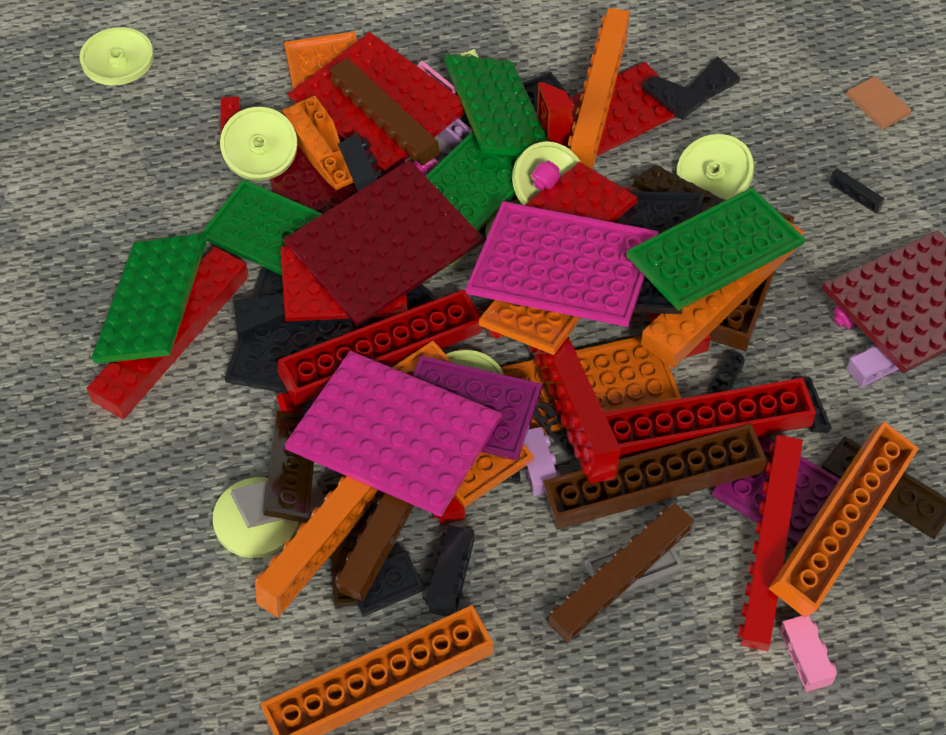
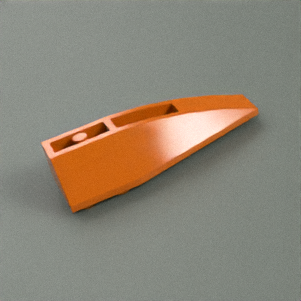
M310 97L283 109L282 114L291 122L296 132L297 145L323 178L335 190L353 183L351 174L338 146L340 140L334 122L317 97Z

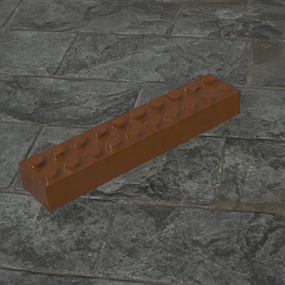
M747 424L620 459L615 479L589 483L587 476L583 475L582 470L544 480L543 487L556 530L764 473L767 459L752 424Z

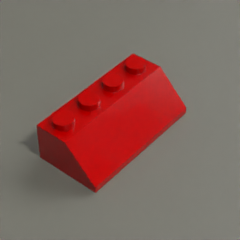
M540 82L538 83L537 118L542 124L548 142H555L569 149L571 148L568 147L569 137L573 135L571 124H573V100L569 99L566 91Z

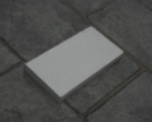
M314 477L312 481L310 513L316 507H321L325 500ZM267 481L232 489L231 496L247 528L283 520L263 515Z
M628 544L584 560V565L589 575L593 577L597 573V569L604 562H610L613 559L614 553L619 548L624 549ZM674 547L626 591L682 570L684 566Z

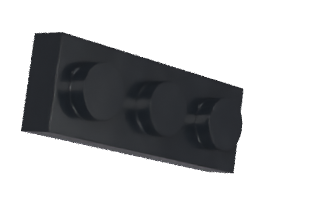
M838 168L832 172L830 185L875 214L881 210L885 198Z
M794 375L790 380L804 379L816 411L812 427H809L810 431L828 433L832 427L811 377Z

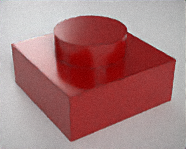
M281 392L276 397L280 411L298 415L302 414L300 404L295 406L289 394Z

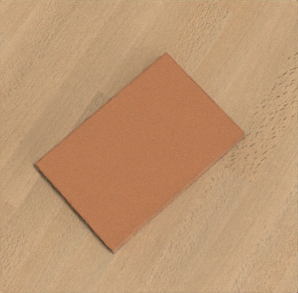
M876 76L855 86L846 93V96L882 130L911 115L912 112Z

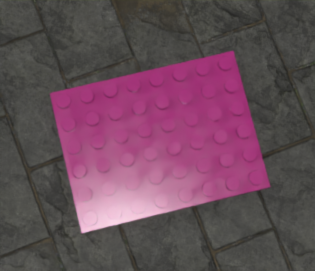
M502 201L466 286V294L628 327L645 275L626 256L627 250L658 235L659 231Z
M349 351L286 441L285 449L441 517L501 420L502 413Z

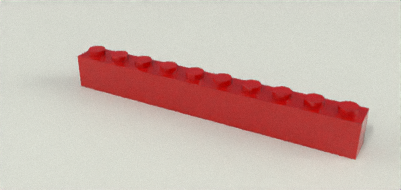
M777 435L776 441L770 444L769 455H773L772 462H767L765 473L769 474V481H764L762 494H766L765 501L761 500L759 513L763 514L762 521H757L755 532L759 534V540L754 541L752 554H756L755 562H750L748 573L753 576L752 581L747 582L745 595L749 596L748 604L743 603L741 614L742 617H745L744 625L740 624L738 638H742L741 646L767 652L770 647L778 596L768 588L783 567L803 439Z

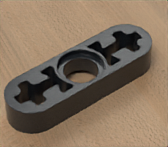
M731 352L727 355L710 382L707 394H712L713 391H716L718 385L721 386L720 392L730 390L744 366L745 358L741 353ZM738 360V363H735L733 369L730 368L732 361ZM728 374L731 376V379L728 381L722 380L720 375Z
M538 404L533 415L535 421L563 452L575 454L573 448L568 449L566 447L568 442L565 439L559 440L567 432L565 427L562 426L563 430L559 435L551 431L553 423L561 424V417L549 404ZM538 408L541 410L545 408L547 410L546 416L549 419L553 416L555 419L546 426L544 423L548 420L544 416L541 418L538 416Z

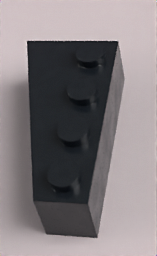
M448 525L447 532H443L441 538L442 549L441 552L437 553L436 569L432 573L431 585L425 601V605L429 606V613L447 617L457 612L474 545L475 530Z

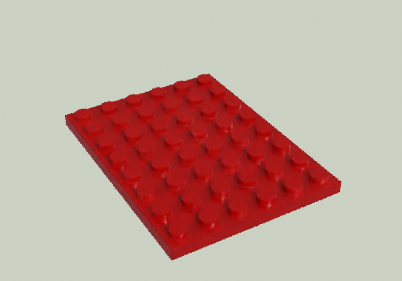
M371 32L288 93L289 99L295 104L316 96L332 118L338 137L342 141L356 133L366 137L371 144V153L378 160L376 165L385 175L410 157L408 152L401 150L394 139L391 140L383 129H379L373 119L367 118L360 107L357 108L349 97L346 98L339 87L333 86L330 80L331 74L329 69L348 58L433 137L437 136L465 113L461 100L456 94Z

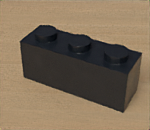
M356 133L338 144L358 192L384 176L376 165L378 160L371 153V144L366 137Z

